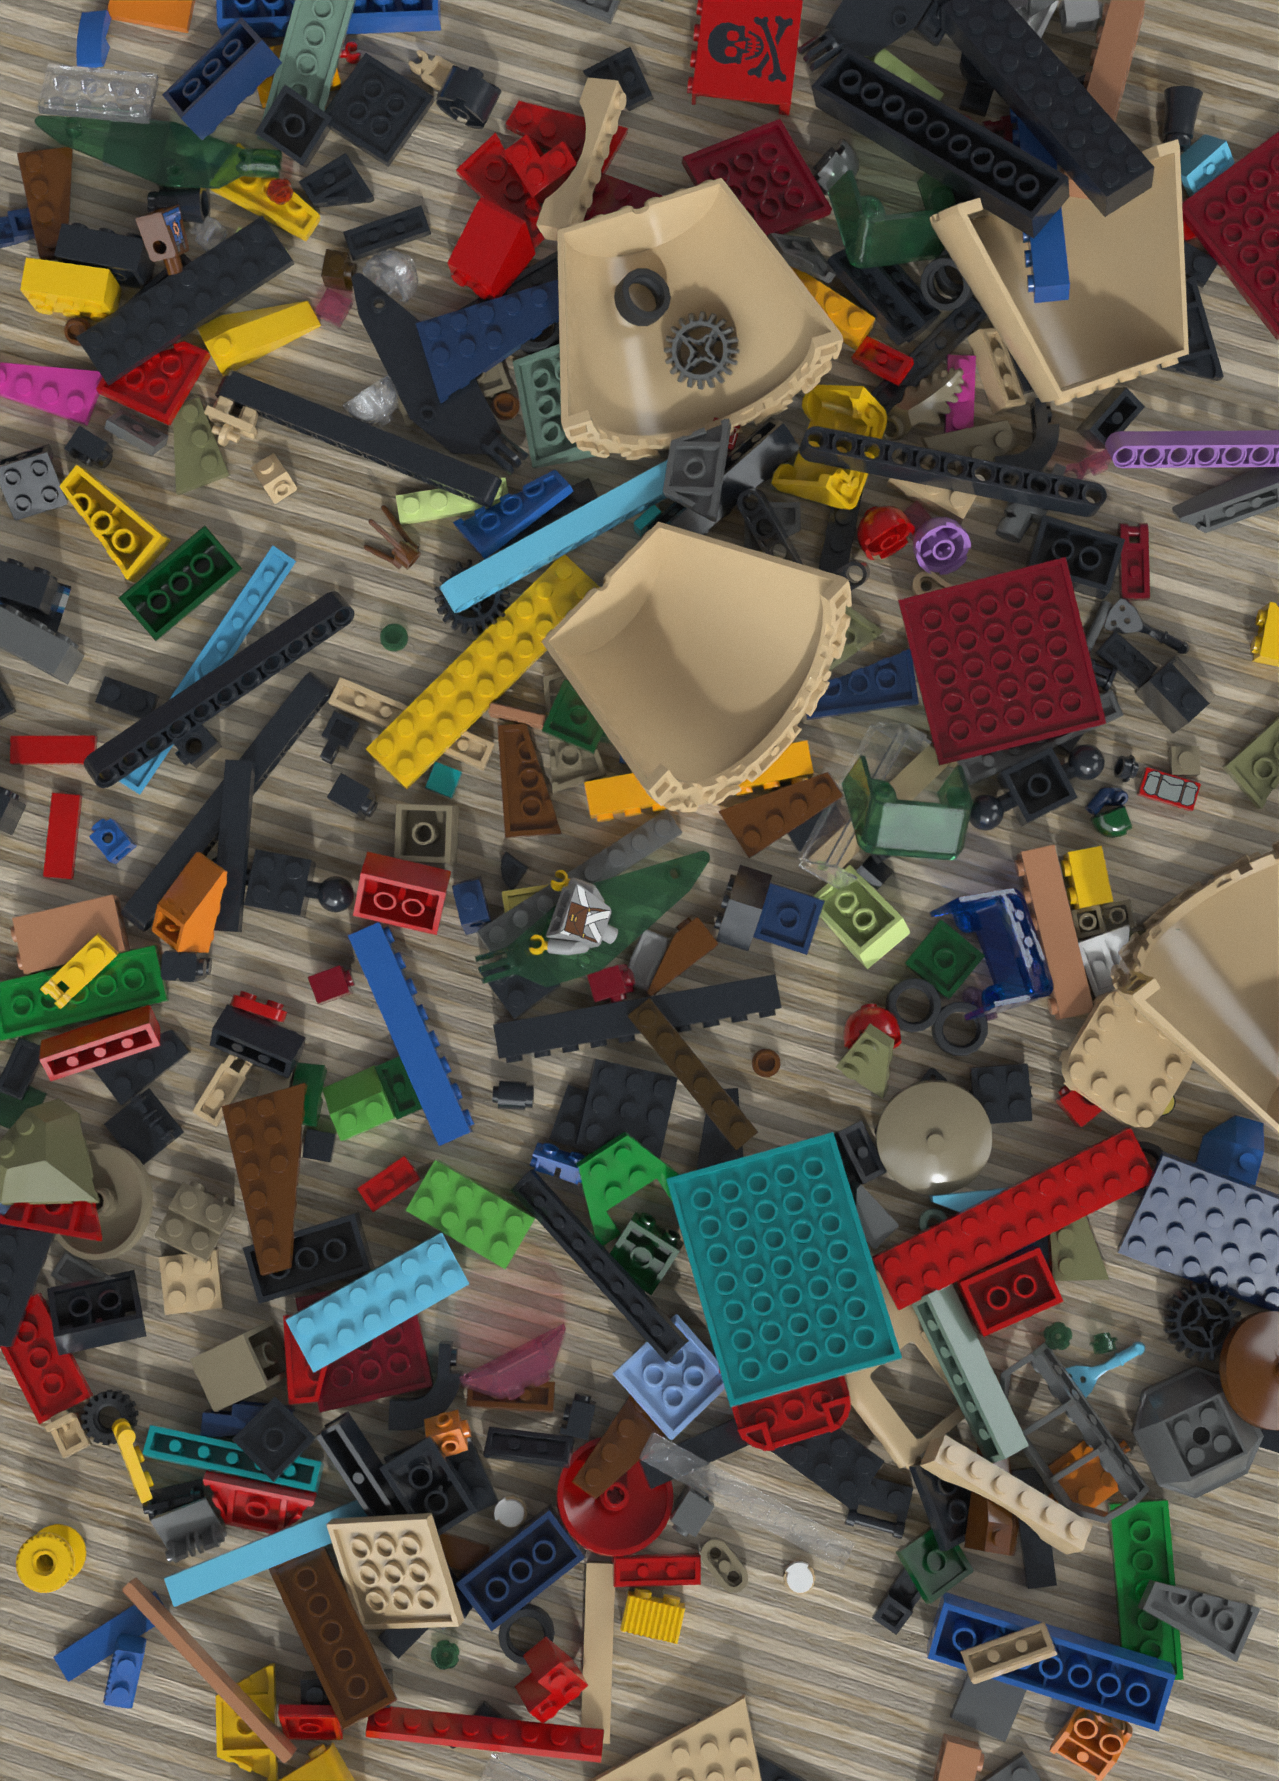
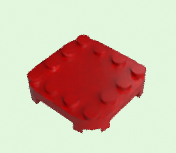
M845 1375L734 1406L732 1411L742 1440H745L752 1447L763 1451H772L775 1448L827 1432L832 1433L841 1428L849 1416L851 1397Z

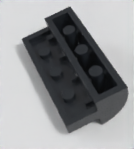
M870 231L853 239L846 248L831 255L827 260L836 273L835 276L842 281L870 315L876 318L875 320L898 346L906 341L908 343L913 341L941 314L938 309L929 305L923 297L921 289Z

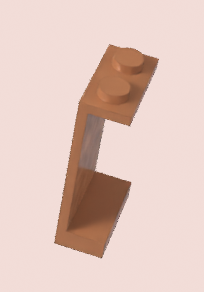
M112 894L12 918L14 926H11L10 930L12 939L15 943L17 942L19 953L16 955L19 969L23 970L24 974L32 975L40 970L65 965L97 933L117 952L131 951L124 917L121 915L122 908L119 897Z

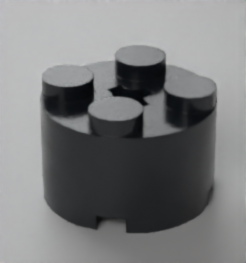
M453 65L437 94L436 104L452 119L457 120L458 117L467 120L466 126L474 129H483L502 91L499 87L484 80V74L480 70L469 67L467 71Z

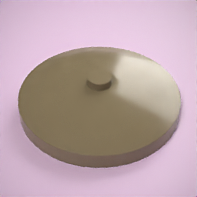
M925 1080L903 1088L888 1101L878 1120L876 1143L885 1169L899 1184L917 1193L942 1195L965 1187L981 1173L990 1156L992 1129L983 1106L969 1091L948 1081Z
M96 1143L87 1145L94 1176L92 1179L93 1185L99 1198L96 1208L103 1237L102 1242L56 1234L55 1237L68 1252L75 1256L88 1260H106L124 1254L140 1240L151 1218L153 1191L145 1167L134 1154L117 1145Z

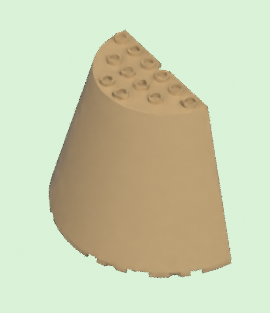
M1178 139L1141 151L1155 167L1152 188L1108 216L1104 217L1088 199L1069 197L1061 206L1070 280L1069 300L1034 303L1033 292L1028 293L1027 275H1031V267L1025 268L1024 250H1029L1028 243H1023L1022 231L984 209L980 198L957 204L929 218L932 228L1042 403L1054 400L1055 406L1072 401L1076 396L1079 398L1092 394L1097 388L1102 390L1115 386L1118 383V378L1120 383L1137 378L1139 371L1141 375L1155 372L1158 370V364H1161L1162 368L1179 363L1178 357L1189 354L1181 163Z
M722 178L706 180L700 185L688 189L681 188L672 194L660 198H650L644 203V207L640 209L624 206L616 212L596 215L591 220L578 224L571 223L563 229L557 230L561 423L568 440L572 444L576 442L578 449L582 451H590L591 455L602 458L610 456L609 453L621 454V457H626V460H638L644 457L649 459L660 458L659 451L669 450L672 440L681 436H689L701 428H705L707 431L721 425V420L730 419V435L734 434V427L738 425L741 426L740 429L736 430V433L738 435L742 434V426L754 421L755 426H759L771 416L778 415L788 409L787 405L793 402L792 397L800 391H803L805 394L809 393L821 381L820 378L831 370V358L838 359L843 344L841 332ZM637 268H647L657 272L665 280L670 290L671 300L669 308L658 321L649 326H636L627 322L615 306L614 294L617 285L629 272ZM631 284L629 294L633 303L644 311H653L656 308V303L651 291L641 284ZM701 311L706 312L707 321L711 313L717 315L716 324L720 319H725L727 322L723 330L730 326L733 327L734 332L728 337H738L739 342L732 344L731 348L740 349L739 354H731V358L737 360L738 364L732 365L729 363L727 366L733 371V374L730 376L723 371L721 374L725 379L724 383H720L714 378L715 387L709 388L707 381H705L703 390L698 389L697 380L693 388L687 387L688 377L684 382H678L677 379L681 372L674 375L670 373L675 363L666 364L665 360L673 356L672 353L664 352V348H672L673 343L666 341V337L675 338L676 336L671 331V327L675 326L681 329L682 326L679 324L680 318L685 319L689 324L690 313H694L698 321ZM697 328L688 335L696 340H700L706 334H709L712 328ZM722 340L717 341L714 345V353L720 360L723 356ZM683 342L681 358L686 366L690 350ZM692 343L699 351L698 358L702 355L712 359L705 351L706 343H704V347ZM705 361L698 367H695L692 373L706 374L716 367Z
M658 522L651 530L644 534L643 538L632 549L625 553L624 557L613 569H610L605 574L604 585L601 588L596 589L594 587L589 590L575 608L571 609L565 618L554 629L550 630L541 642L647 794L660 806L663 805L668 810L676 811L678 809L681 812H695L699 805L711 803L715 806L723 802L729 795L734 796L742 790L738 785L746 779L750 782L756 780L782 755L800 733L802 728L797 725L805 713L810 717L812 716L819 699L825 694L830 684L827 680L831 676L829 669L833 659H840L847 639L845 633L851 619L850 616L845 614L846 606H852L849 580L843 576Z
M1279 841L1272 843L1274 850L1263 855L1259 852H1255L1250 856L1246 854L1236 859L1233 863L1212 872L1215 878L1213 880L1210 879L1206 885L1202 886L1200 881L1196 882L1157 910L1143 923L1146 932L1140 936L1137 931L1130 936L1129 942L1122 946L1118 952L1122 959L1119 965L1115 964L1112 966L1111 977L1113 979V986L1127 1002L1267 1127L1279 1134Z

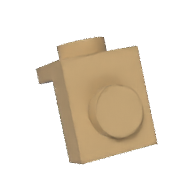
M274 453L251 467L273 503H278L297 490L296 485Z
M67 1410L62 1411L50 1418L52 1423L44 1426L47 1432L52 1433L63 1458H67L92 1444L90 1438L86 1435V1430H83V1423L78 1413H67Z

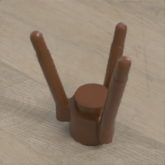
M382 505V511L404 541L398 542L373 519H369L368 523L394 546L391 552L394 557L369 545H364V549L392 563L398 569L403 566L408 570L421 555V552L417 550L419 546L411 540L388 508Z

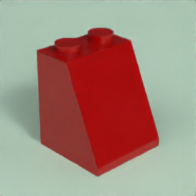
M481 197L447 262L453 281L461 287L467 286L471 288L482 299L488 298L493 300L502 297L536 254L526 221Z

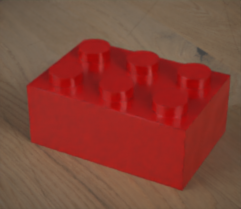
M367 851L360 873L353 916L437 935L451 871Z
M1034 1245L956 1281L978 1333L983 1337L1064 1302L1040 1247Z

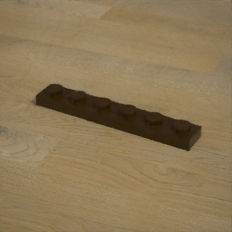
M650 997L627 1015L735 1150L739 1149L758 1133L757 1129Z

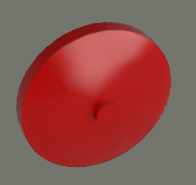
M599 1437L587 1442L576 1450L571 1457L570 1467L562 1469L556 1492L559 1516L571 1537L589 1551L612 1557L630 1555L650 1545L666 1527L673 1507L672 1480L650 1489L639 1461H637L597 1499H594L572 1483V1480L601 1439ZM651 1449L641 1459L646 1458L652 1454H655L656 1452Z

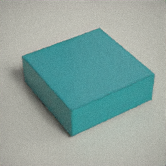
M652 505L634 521V531L641 537L648 531L647 526L661 515V511L655 505Z
M435 762L425 788L452 799L462 772Z

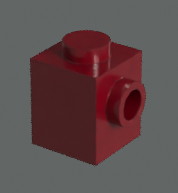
M620 964L587 974L595 1002L610 999V1003L620 1002L627 999V993L634 992L635 977L632 970L627 967V964Z
M341 965L308 977L316 1002L319 1005L353 994L351 987L355 986L351 971L349 969L345 971Z

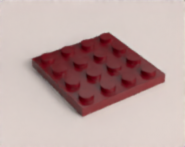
M781 119L698 150L682 158L681 163L694 186L700 185L706 180L722 178L767 237L770 233H787L831 214L832 207Z
M339 1288L295 1298L297 1311L304 1309ZM419 1315L412 1316L328 1364L317 1402L319 1412L322 1413L433 1386L434 1382Z

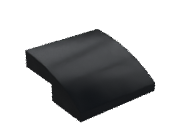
M862 1120L834 1133L850 1187L854 1180L863 1185L887 1173Z

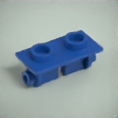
M537 1143L530 1166L534 1167L535 1171L554 1176L557 1167L561 1169L560 1179L577 1185L579 1182L581 1183L577 1162L585 1158L583 1154L559 1150L557 1146L550 1143Z

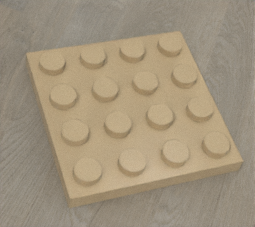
M432 1513L335 1518L326 1524L348 1595L365 1630L459 1627L462 1624L464 1617Z

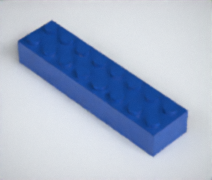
M216 0L217 26L221 36L242 17L260 38L285 37L295 0ZM356 0L346 34L441 31L440 0Z
M946 1592L941 1596L927 1643V1658L967 1671L961 1651L1042 1622ZM1046 1624L1057 1652L1056 1656L991 1678L1159 1732L1176 1675L1170 1662Z

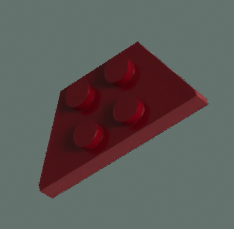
M601 173L600 181L595 185L592 194V204L587 208L584 221L591 220L596 215L616 212L624 206L640 209L644 207V203L648 199L663 196Z

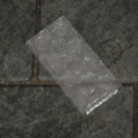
M48 63L37 106L40 114L149 124L159 79L158 75L153 73Z

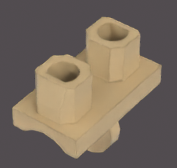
M219 396L213 407L207 405L204 412L205 415L209 416L208 420L222 426L221 428L214 425L212 428V433L219 435L218 444L225 447L229 441L238 443L241 436L233 433V431L255 440L258 434L255 428L258 419L257 411L243 406L239 417L236 418L230 415L235 406L234 402Z

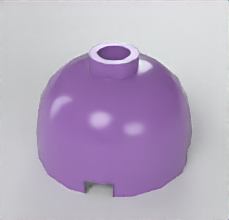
M934 517L925 521L918 528L913 538V552L919 566L928 573L932 571L939 572L940 575H946L956 571L966 562L968 558L966 554L969 548L971 549V542L966 530L956 520L948 517Z

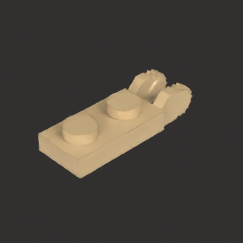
M229 1054L225 1063H221L193 1109L194 1114L216 1127L220 1125L224 1118L221 1106L234 1102L248 1079L247 1075L255 1065L245 1061L242 1069L238 1072L232 1068L238 1057Z

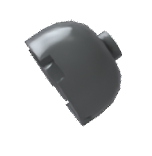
M844 139L838 141L840 145L838 149L829 148L813 167L814 170H817L814 178L825 196H835L843 190L848 193L858 182L855 176L859 171V158L856 151Z

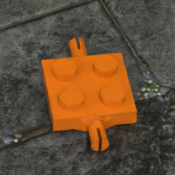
M1083 1439L1050 1463L1048 1467L1055 1474L1092 1451L1093 1448H1090ZM1124 1440L1118 1444L1125 1454L1131 1451ZM1099 1456L1058 1480L1072 1502L1092 1508L1097 1507L1119 1490L1113 1476L1102 1467ZM1052 1493L1047 1496L1059 1503Z

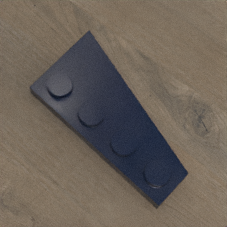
M910 649L892 657L879 660L877 663L854 670L839 678L829 680L830 684L825 694L819 699L812 716L810 717L806 714V720L918 705L919 700Z

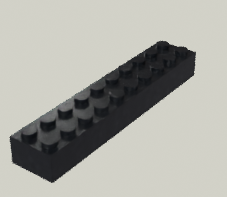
M951 0L941 6V29L1104 217L1152 188L1155 168L1153 164L1008 0Z
M847 46L811 86L817 108L969 200L980 198L984 209L1032 238L1036 237L1070 197L1068 176Z

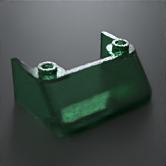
M847 170L828 191V195L846 254L851 264L857 268H870L933 260L939 257L945 247L932 228L929 218L932 215L938 214V212L955 206L952 189L925 173L917 181L925 211L886 215L884 206L878 198L871 195L860 196L853 170Z
M859 756L841 783L859 847L870 854L955 860L964 849L973 804L962 765H957L938 790L937 795L940 803L897 799L896 792L890 783L871 778L866 756Z

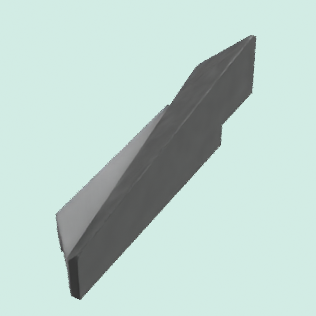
M1256 467L1173 506L1172 511L1180 522H1187L1198 530L1208 533L1279 507V467Z

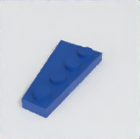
M553 470L524 485L523 491L511 495L508 493L499 498L501 502L488 509L483 506L474 511V516L464 521L460 518L454 521L453 524L485 560L571 494L573 489L556 470Z

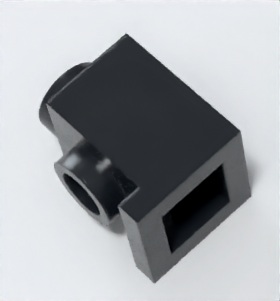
M80 425L64 448L74 459L77 458L89 467H92L94 464L101 469L106 468L110 464L114 451L106 441Z
M575 1392L572 1404L566 1403L563 1420L568 1421V1424H561L560 1434L588 1440L596 1401H591L592 1396Z

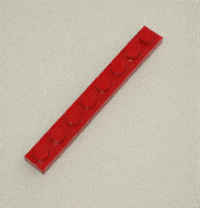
M390 1706V1708H382L368 1716L366 1737L601 1763L604 1729L543 1724L540 1722Z

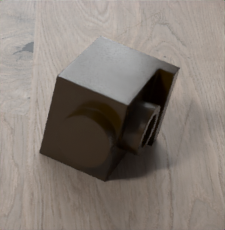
M326 249L321 272L325 287L353 292L352 276L356 274L358 265L351 262L348 252Z

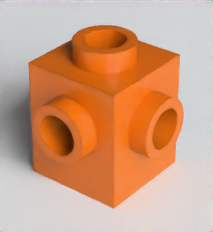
M458 1409L424 1419L426 1437L431 1435L446 1457L468 1450L467 1438L471 1437V1431L467 1419H461Z

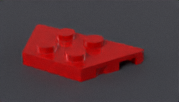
M73 1201L72 1204H29L28 1202H18L11 1205L5 1215L0 1214V1224L102 1242L103 1237L96 1203H88L87 1201Z
M206 1470L203 1478L204 1485H210L213 1491L212 1500L215 1506L220 1509V1515L225 1525L269 1534L296 1523L302 1517L303 1511L308 1506L312 1507L317 1496L316 1492Z

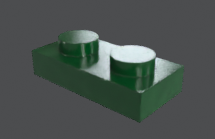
M400 1056L374 1067L397 1120L423 1109Z

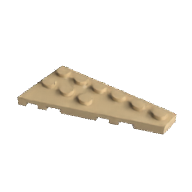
M745 1694L736 1698L735 1702L726 1707L718 1708L706 1718L697 1723L689 1724L655 1743V1746L633 1755L630 1760L617 1767H612L588 1781H762Z

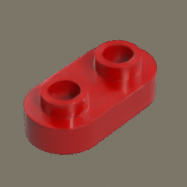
M241 991L239 996L233 994L231 1006L284 1023L287 1012L282 1010L283 1004L267 1000L266 1004L256 1002V995Z

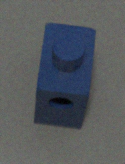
M481 876L452 884L460 923L466 935L477 933L479 929L492 922Z

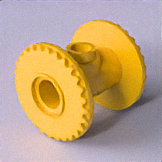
M53 1524L43 1528L36 1535L27 1539L17 1553L16 1571L21 1582L29 1589L39 1593H50L60 1589L83 1568L86 1560L85 1542L79 1532L68 1525Z

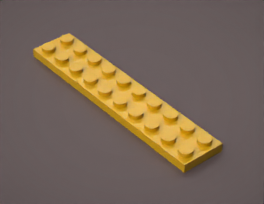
M566 555L559 557L504 611L505 616H499L496 619L497 623L495 625L491 624L366 748V751L407 790L490 708L491 703H495L547 651L541 642L547 633L554 629L571 609L575 608L589 590L594 587L596 589L600 587Z

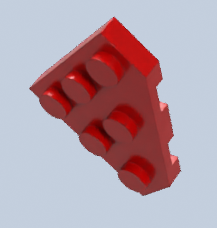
M183 341L174 344V348L158 353L111 385H108L102 377L96 390L102 396L170 426L211 356L208 351Z

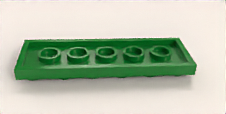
M153 945L119 953L61 1009L54 1004L55 999L49 994L45 995L40 990L60 968L0 982V1041L169 1001L166 983L161 977V961L157 946ZM62 980L57 984L63 992L69 989Z
M1166 1498L1141 1500L1134 1507L1109 1521L1120 1647L1170 1662L1176 1675L1174 1680H1184L1180 1631L1138 1607L1149 1580L1176 1586L1168 1500ZM1126 1501L1108 1502V1511L1110 1512Z

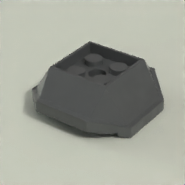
M1194 1365L1141 1391L1139 1405L1131 1429L1156 1484L1195 1499L1248 1474L1264 1437L1260 1428L1245 1422L1232 1409L1223 1392L1220 1375ZM1198 1427H1203L1205 1431L1204 1437L1200 1441H1194V1430Z

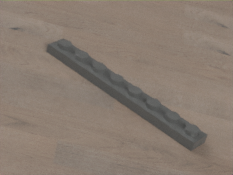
M666 809L568 872V879L574 877L594 884L598 889L680 836L682 831ZM560 878L556 880V882H562V881H563V880L560 879ZM551 884L479 929L477 934L490 954L494 956L553 917L561 891H555L552 889Z

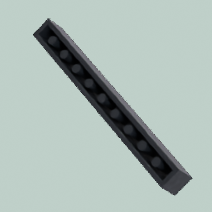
M776 974L650 996V999L678 1033L691 1031V1025L702 1023L703 1028L719 1026V1020L731 1018V1023L747 1021V1015L759 1013V1018L775 1016V1010L782 1008ZM649 997L493 1024L499 1059L505 1058L506 1063L523 1061L522 1055L534 1053V1058L551 1056V1050L562 1048L563 1053L579 1051V1045L590 1043L591 1048L607 1046V1040L618 1038L619 1043L635 1041V1035L641 1034V1032L627 1015Z

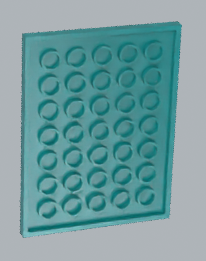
M833 1132L666 1179L730 1408L902 1359Z

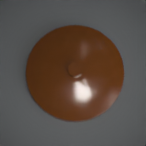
M1277 1311L1252 1313L1237 1322L1224 1341L1219 1362L1222 1389L1232 1409L1245 1422L1265 1430H1279V1312Z

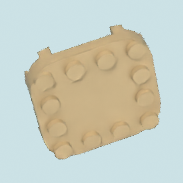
M1111 990L1098 995L1093 1000L1094 1007L1068 1050H1062L1059 1061H1062V1074L1065 1079L1063 1083L1070 1090L1077 1091L1115 1118L1116 1123L1127 1127L1147 1128L1152 1126L1163 1114L1190 1069L1193 1060L1127 1002L1117 990Z

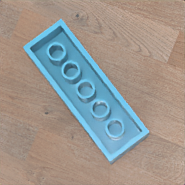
M439 1232L289 1316L285 1321L314 1373L469 1285V1282L442 1232Z

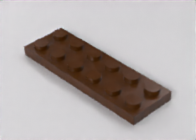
M320 1547L269 1568L268 1570L342 1729L345 1730L398 1700L326 1547Z

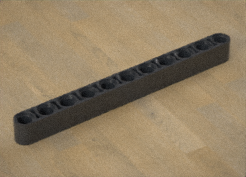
M226 369L215 393L217 398L223 396L233 401L237 408L249 407L257 411L258 416L485 507L492 506L502 483L499 477L487 471L230 369Z
M813 426L806 430L799 447L801 457L809 462L1082 517L1094 516L1107 498L1105 488L1095 482L819 426ZM809 441L818 443L820 447L811 446ZM836 447L845 448L847 453L840 452ZM865 452L873 454L875 458L867 457ZM892 458L900 459L903 464L895 463ZM920 463L928 465L930 470L922 468ZM948 469L956 471L958 475H952ZM976 475H981L985 481L979 480ZM1003 480L1009 481L1012 486H1007ZM1031 486L1037 487L1040 492L1034 491ZM1058 491L1064 492L1068 498L1062 497ZM1086 497L1092 498L1095 503L1089 502Z
M338 592L326 593L90 753L84 760L83 766L99 788H108L349 625L355 615L353 608Z
M309 672L303 677L239 759L256 762L253 796L334 691V688L313 672ZM223 781L121 911V915L141 931L146 932L153 925L157 904L194 854L200 852L207 856L219 841Z

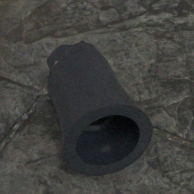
M1172 86L1164 90L1163 143L1178 139L1180 152H1185L1190 148L1196 117L1203 96L1201 90L1190 86Z
M204 184L189 188L162 189L159 192L151 191L148 193V213L179 205L183 222L205 225L209 223L210 197L208 189Z

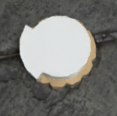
M516 1495L505 1496L495 1507V1521H500V1524L507 1528L519 1527L527 1518L526 1502H523V1499Z
M792 1561L785 1567V1572L783 1573L784 1584L792 1593L804 1594L814 1586V1570L806 1561Z

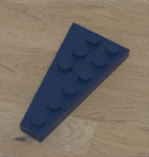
M558 279L416 323L440 403L446 401L449 398L448 396L459 388L463 389L469 385L470 381L482 372L486 373L519 350L525 342L531 338L535 339L554 322H559Z

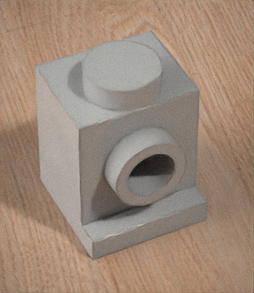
M1061 0L1058 9L1062 34L1095 30L1099 19H1102V3L1097 0Z

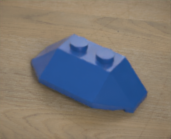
M1237 1115L1232 1116L1227 1121L1202 1135L1195 1163L1256 1185L1264 1154V1123Z

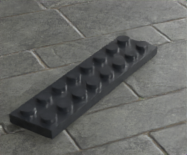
M261 216L184 266L182 272L170 275L76 338L106 383L111 385L293 266L294 261L264 217Z

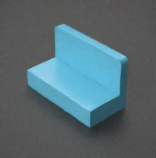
M1205 134L1180 155L1181 181L1187 195L1191 197L1235 163L1226 140Z

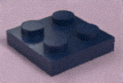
M771 882L753 937L807 955L825 900Z

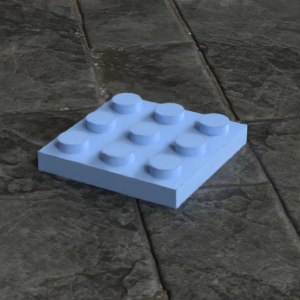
M677 1314L670 1318V1320L689 1342L669 1361L665 1362L646 1341L612 1373L670 1440H673L725 1389L721 1373H719L717 1359Z

